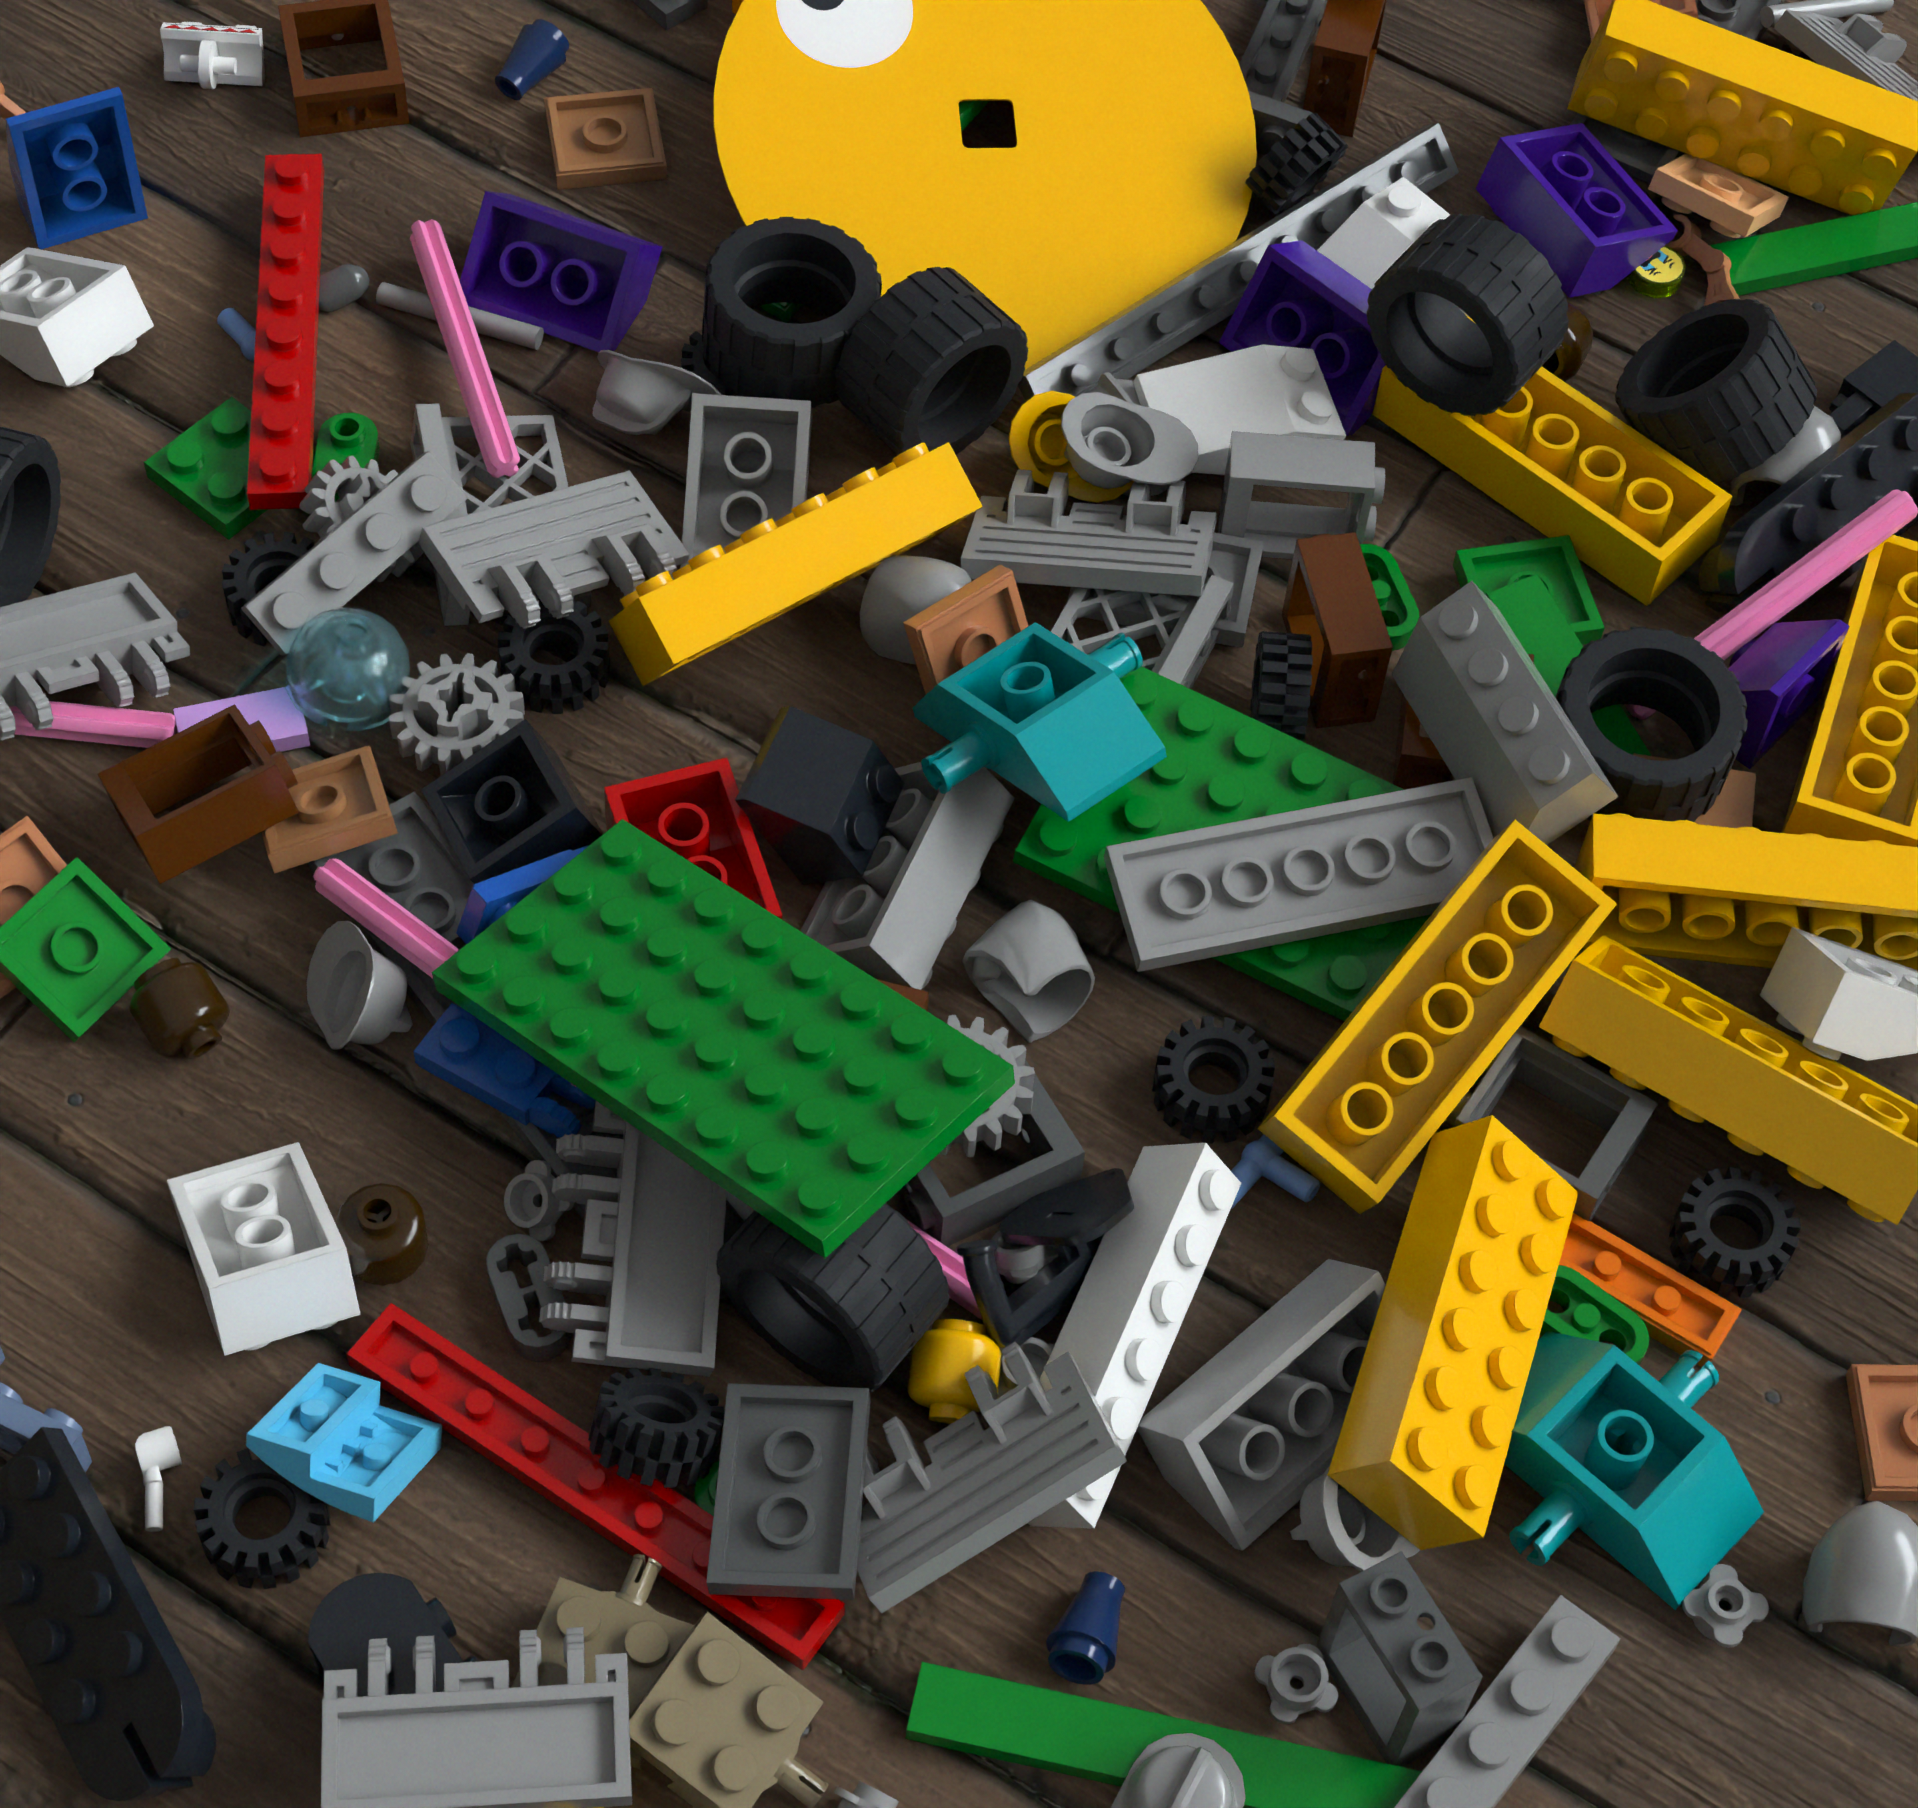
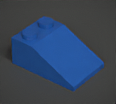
M119 87L5 119L9 167L18 203L39 249L42 250L148 218L123 94Z

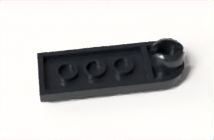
M1918 393L1898 394L1735 522L1726 534L1723 543L1709 551L1703 558L1699 568L1698 583L1701 591L1726 593L1724 596L1713 594L1707 598L1705 604L1717 612L1729 613L1892 490L1906 491L1918 508ZM1918 514L1915 519L1910 521L1908 524H1906L1893 535L1901 536L1905 531H1907L1910 527L1917 523ZM1864 557L1775 623L1794 622L1854 574L1860 568Z
M41 1427L0 1469V1617L79 1774L93 1792L113 1801H136L154 1798L166 1790L191 1788L194 1786L192 1777L204 1776L207 1773L216 1752V1732L211 1718L203 1710L198 1685L63 1430Z

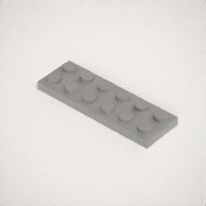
M1469 777L1106 846L1104 861L1137 972L1430 915L1437 909L1494 838L1473 778Z

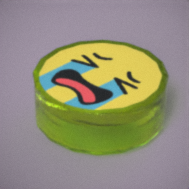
M1664 246L1627 275L1629 284L1645 296L1653 298L1668 297L1675 294L1680 288L1686 265L1683 257L1677 251Z

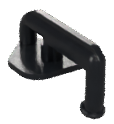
M1122 1169L1106 1170L1037 1194L1028 1199L1000 1223L999 1230L1005 1242L1055 1246L1059 1255L1009 1297H1007L994 1258V1251L998 1248L997 1242L994 1240H977L957 1246L956 1252L963 1258L966 1276L987 1333L1000 1348H1005L1014 1342L1021 1346L1076 1299L1104 1234L1134 1209L1132 1196Z

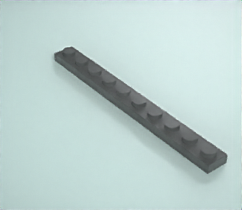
M1440 124L1425 125L1026 369L1022 380L1018 384L1025 402L1036 394L1048 391L1067 393L1075 397L1082 393H1089L1093 387L1097 386L1099 377L1105 372L1111 373L1115 379H1129L1232 315L1268 245L1303 240L1318 250L1364 201L1402 177L1426 194L1457 175L1459 170Z

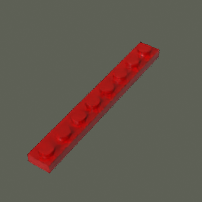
M322 154L265 155L247 484L250 510L300 508L301 501L307 495L304 489L312 479L324 191Z
M393 1303L387 1306L348 1351L347 1358L350 1367L367 1378L381 1382V1388L430 1421L442 1424V1429L631 1556L636 1554L644 1555L646 1564L649 1557L656 1560L662 1566L661 1571L658 1573L659 1575L802 1671L845 1615V1603L839 1599L709 1594L706 1582L714 1516L673 1489L664 1488L663 1483L658 1479H654L653 1485L648 1486L640 1484L642 1477L633 1473L628 1480L618 1476V1465L607 1469L599 1462L601 1454H592L589 1448L591 1441H588L589 1433Z

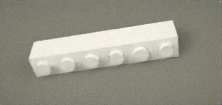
M1207 1143L1143 1147L1127 1182L1134 1203V1209L1104 1234L1046 1365L1066 1352L1071 1354L1084 1380L1091 1388L1124 1456L1128 1451L1241 1186V1182ZM1043 1370L1039 1380L1045 1392L1053 1387ZM1121 1466L1041 1514L1028 1524L1040 1527L1095 1528Z

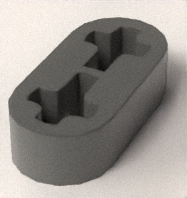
M507 1235L496 1241L489 1249L486 1258L491 1292L515 1352L529 1361H550L561 1355L568 1347L571 1333L550 1330L549 1335L538 1337L533 1329H529L528 1309L537 1306L540 1312L541 1307L548 1303H566L561 1290L547 1287L546 1282L543 1281L544 1267L551 1264L542 1244L528 1235ZM520 1259L521 1264L524 1267H528L530 1286L522 1289L519 1288L514 1273L508 1271L507 1262Z

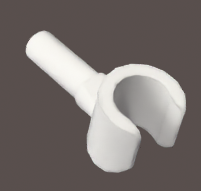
M170 1426L145 1432L138 1437L135 1443L137 1457L143 1473V1485L145 1486V1530L150 1532L163 1530L164 1484L160 1471L182 1464L177 1442Z

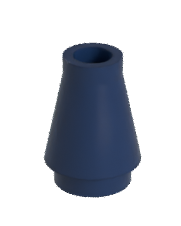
M537 19L533 24L524 25L502 70L495 77V84L499 90L513 100H520L528 90L566 62L565 53L569 50V42L565 35L555 25L543 19Z
M1098 1571L1087 1573L1080 1590L1046 1640V1646L1050 1652L1048 1657L1049 1666L1056 1674L1068 1681L1083 1685L1096 1684L1103 1679L1104 1673L1111 1671L1115 1666L1120 1608L1125 1593L1123 1583L1116 1577Z

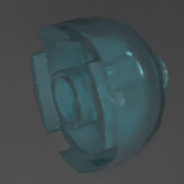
M339 607L323 611L300 628L290 647L286 661L285 690L295 708L315 723L327 726L328 719L336 722H348L347 731H363L378 727L389 721V716L391 715L390 696L404 694L403 681L406 676L410 677L409 650L396 628L376 613L362 608Z

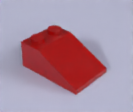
M727 757L604 787L607 831L620 820L627 821L783 920V915L749 818L735 801L739 789Z

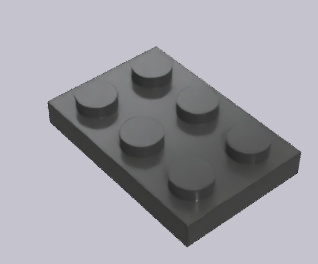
M728 1383L706 1582L709 1594L854 1600L871 1403L869 1388Z

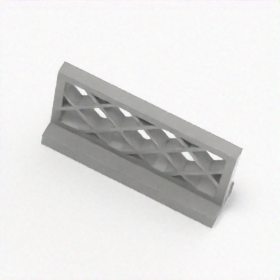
M439 403L415 404L410 442L413 461L421 454L430 451L468 497L465 502L442 521L468 515L467 511L475 513L497 507L507 498L515 502L534 497V495L520 487L531 475L551 486L553 491L567 488L568 482L553 415L506 416L513 439L517 436H542L543 447L532 456L516 446L520 456V461L517 465L521 468L509 479L504 476L494 478L487 472L481 452L474 458L454 445L453 438H476L469 417H442ZM472 477L478 478L496 490L485 502L478 500L463 490V486ZM433 566L444 626L468 625L471 610L463 611ZM532 591V594L535 595L536 599H539L535 591ZM591 591L572 596L574 598L573 607L577 601L590 607Z
M1211 575L1207 584H1204L1202 596L1179 595L1189 599L1185 609L1162 617L1159 616L1151 598L1161 595V593L1117 591L1104 595L1102 589L1075 587L1051 632L1063 640L1067 638L1069 644L1085 654L1098 649L1112 640L1113 636L1121 632L1125 633V638L1129 636L1133 641L1155 634L1162 652L1158 657L1144 660L1142 667L1192 689L1218 640L1219 631L1212 630L1217 619L1228 620L1230 616L1234 583ZM1090 593H1092L1094 598L1087 600ZM1140 601L1149 621L1120 629L1111 609ZM1100 612L1109 632L1079 641L1073 627L1075 620ZM1174 629L1169 637L1166 631Z

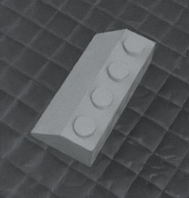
M1470 581L1419 618L1392 676L1455 780L1473 778L1493 838L1516 819L1543 843L1548 845L1618 797L1498 607L1473 581Z
M921 762L895 768L905 784L863 877L825 882L800 931L875 979L922 990L931 979L933 973L932 966L945 940L953 933L956 927V917L969 891L977 884L981 875L980 868L992 844L1001 835L1004 828L1003 821L1015 799L985 767L952 787L946 794H941L939 789L935 790L928 782Z
M1327 1259L1141 1418L1137 1430L1164 1479L1235 1549L1243 1551L1293 1507L1301 1499L1307 1485L1325 1473L1326 1469L1330 1466L1386 1286L1379 1271Z

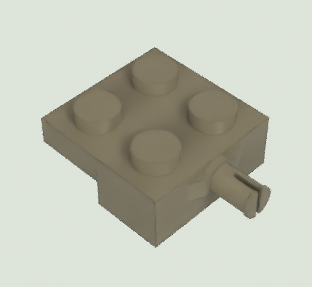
M634 1555L619 1592L598 1591L568 1579L559 1578L537 1628V1636L541 1639L542 1662L539 1665V1686L567 1684V1663L564 1661L563 1638L566 1636L567 1628L584 1627L586 1683H596L595 1655L627 1653L629 1716L694 1627L692 1624L659 1613L646 1603L656 1577L661 1571L662 1566L660 1563L649 1557L646 1564L644 1555ZM520 1669L511 1688L520 1687ZM630 1748L631 1766L641 1770L645 1759Z
M706 1612L696 1622L629 1716L630 1748L669 1777L671 1781L667 1787L694 1808H752L761 1793L776 1783L803 1803L806 1808H813L822 1797L820 1795L826 1791L829 1785L794 1759L802 1733L824 1702L713 1615Z

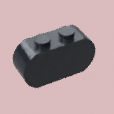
M364 1574L341 1583L321 1601L309 1627L308 1644L313 1653L316 1671L324 1682V1671L357 1669L358 1697L368 1696V1645L370 1639L387 1638L388 1646L391 1648L392 1669L389 1673V1695L416 1693L413 1646L416 1644L417 1636L434 1635L436 1692H444V1664L479 1662L474 1655L462 1660L449 1639L456 1636L457 1632L441 1602L434 1597L425 1603L411 1580L394 1574Z

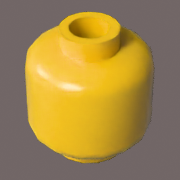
M937 1319L932 1324L931 1330H927L912 1348L907 1390L914 1402L929 1408V1420L952 1424L973 1410L981 1412L965 1377V1372L977 1365L990 1375L998 1389L1002 1351L989 1336H986L987 1330L985 1325L959 1319Z

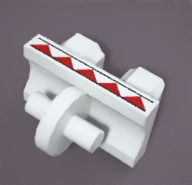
M163 22L160 34L164 50L165 81L199 82L203 89H215L216 84L263 86L265 82L262 28L249 25H236V27L203 25L199 22Z

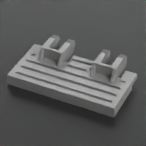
M1785 10L1775 25L1774 29L1819 65L1918 101V82L1895 64L1903 56L1907 42L1897 34L1882 33L1883 23L1876 17L1855 13L1843 23L1838 18H1831L1816 13Z
M1018 469L1009 493L1008 512H1005V497L981 496L980 502L983 507L976 511L961 555V568L974 580L996 566L1002 565L1013 571L1016 583L1202 596L1213 548L1216 512L1191 511L1188 525L1181 524L1185 510L1186 481L1171 483L1167 491L1166 502L1151 501V487L1149 484L1134 481L1128 500L1126 520H1122L1123 506L1073 502L1070 515L1064 516L1068 501V473L1054 472L1047 494L1034 493L1032 471Z
M630 470L422 527L418 543L463 611L471 610L478 622L482 623L503 616L505 608L500 602L502 601L511 616L516 619V623L523 627V629L535 626L536 623L541 621L539 601L536 600L532 591H535L545 608L549 609V613L556 617V619L569 616V613L574 611V598L572 596L607 586L609 576L616 586L620 587L624 596L634 592L636 590L635 587L645 582L643 570L649 578L668 571L672 579L675 580L672 573L677 571L676 565L687 563L690 555Z
M136 572L0 607L1 741L15 737V718L11 708H9L12 706H17L36 730L52 727L54 718L51 704L35 681L36 679L49 694L96 682L117 708L133 704L132 701L135 696L132 682L128 676L130 674L136 677L153 698L169 694L168 691L171 686L168 672L152 648L155 649L166 663L190 656V646L177 632V621Z
M596 1101L592 1131L623 1135V1138L564 1134L563 1137L557 1139L556 1154H558L560 1160H565V1162L616 1168V1178L586 1174L578 1175L577 1173L560 1174V1176L553 1178L552 1193H554L556 1199L586 1205L581 1258L612 1262L610 1267L576 1262H552V1264L544 1267L543 1281L546 1282L547 1287L561 1291L568 1290L569 1292L606 1296L605 1307L567 1304L564 1302L548 1303L540 1309L539 1322L542 1323L543 1328H549V1330L574 1333L571 1362L643 1370L654 1368L661 1369V1372L710 1377L715 1365L720 1295V1276L717 1274L716 1260L717 1253L723 1246L727 1191Z
M1016 1342L1002 1349V1353L1005 1357L1004 1362L1018 1386L1001 1397H998V1389L990 1375L978 1365L965 1372L970 1389L990 1427L985 1429L980 1417L973 1410L923 1441L932 1461L928 1466H925L910 1432L897 1416L883 1423L886 1440L892 1448L897 1461L880 1471L877 1458L867 1446L863 1493L869 1503L866 1504L863 1498L857 1571L867 1596L881 1613L1127 1462L1091 1388L1084 1380L1074 1358L1069 1352L1043 1367L1053 1387L1045 1392L1030 1361Z
M584 1627L567 1628L566 1636L563 1638L564 1661L567 1663V1684L539 1686V1665L542 1662L541 1639L537 1636V1630H520V1687L509 1688L508 1660L444 1664V1692H436L434 1635L417 1636L416 1644L413 1646L416 1693L389 1695V1673L392 1669L391 1648L388 1646L387 1638L370 1639L368 1645V1696L358 1697L357 1669L324 1671L321 1808H596L632 1805L627 1653L595 1655L596 1683H586Z

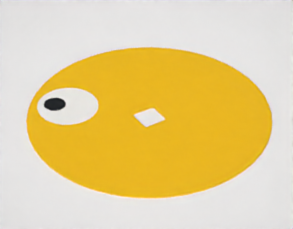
M744 0L727 32L718 61L713 94L714 132L717 152L728 191L744 224L748 226L753 224L754 221L766 218L771 220L778 219L779 217H793L797 219L809 218L818 220L820 223L829 226L833 225L844 230L845 234L851 238H856L862 243L867 253L871 254L876 261L877 271L881 274L882 280L881 297L893 285L905 280L907 276L915 272H923L927 268L940 267L942 269L949 267L956 270L1019 324L1026 333L1028 339L1026 345L1028 347V358L1025 362V370L1234 243L1248 212L1252 190L1245 182L1250 177L1249 174L1252 169L1256 167L1257 157L1255 120L1249 91L1238 60L1223 31L1201 0ZM959 102H1011L1013 105L1016 147H964L962 143Z

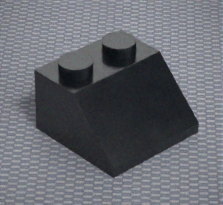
M792 706L780 708L735 801L799 881L806 885L863 877L905 782L873 740Z
M526 719L421 789L466 874L474 884L568 849L574 851L584 846H589L603 835L559 756Z

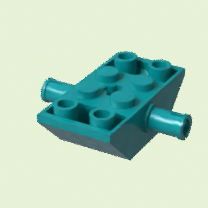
M1035 622L941 681L913 707L915 718L951 742L934 754L922 759V769L928 782L935 790L939 789L941 794H946L952 787L985 767L992 769L1068 822L1167 757L1165 746L1120 681V678L1142 666L1143 658L1138 646L1129 636L1125 638V633L1121 632L1113 636L1112 640L1087 655Z
M1549 1331L1538 1340L1504 1463L1545 1498L1519 1526H1516L1510 1532L1509 1538L1520 1555L1537 1538L1533 1543L1535 1549L1527 1556L1526 1560L1534 1565L1543 1566L1548 1562L1555 1550L1579 1527L1674 1610L1682 1604L1685 1597L1693 1589L1697 1588L1708 1576L1710 1570L1721 1562L1764 1513L1725 1436L1691 1409L1709 1389H1712L1719 1382V1374L1709 1360L1690 1378L1695 1372L1693 1367L1702 1359L1703 1355L1694 1350H1686L1672 1368L1657 1381L1613 1344Z

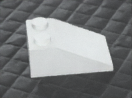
M1402 177L1364 201L1317 251L1373 289L1375 287L1374 283L1434 222L1439 219H1446L1450 214L1406 178Z
M30 247L25 248L0 265V355L35 380L63 387L80 385L93 376V369L109 357L118 356L131 350L137 344L136 338L154 326L125 265Z
M1262 344L1137 374L1133 381L1141 406L1156 409L1178 418L1193 433L1198 443L1199 459L1192 473L1225 474L1232 431L1344 440L1346 437L1313 349Z
M1794 927L1791 928L1760 994L1767 1003L1779 1012L1776 1018L1778 1023L1804 1035L1805 1038L1802 1044L1806 1048L1832 1060H1839L1842 1053L1866 1061L1918 1053V970Z
M299 1142L167 1180L209 1316L224 1356L242 1350H256L268 1345L272 1341L308 1330L325 1329L333 1326L338 1321L361 1315L346 1246Z

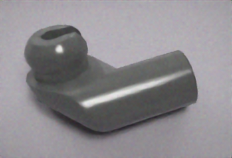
M344 264L320 275L319 310L334 312L359 299L369 288L370 279L365 269L359 265Z

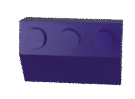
M1583 123L1500 137L1475 188L1509 229L1523 235L1538 252L1540 251L1544 255L1553 272H1556L1562 284V291L1569 298L1611 289L1673 240L1678 231Z
M485 191L460 278V284L469 307L542 327L544 333L597 352H600V350L615 351L647 301L663 246L512 194Z
M1303 240L1268 245L1219 343L1231 352L1262 344L1313 349L1345 434L1347 436L1353 435L1373 414L1382 369L1386 364L1382 360L1378 348L1374 345L1370 335L1371 328L1367 323L1366 311L1369 307L1367 299L1372 289Z

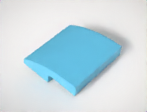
M317 1363L246 1434V1446L269 1467L303 1491L344 1512L374 1522L441 1449L442 1424L381 1406V1382Z

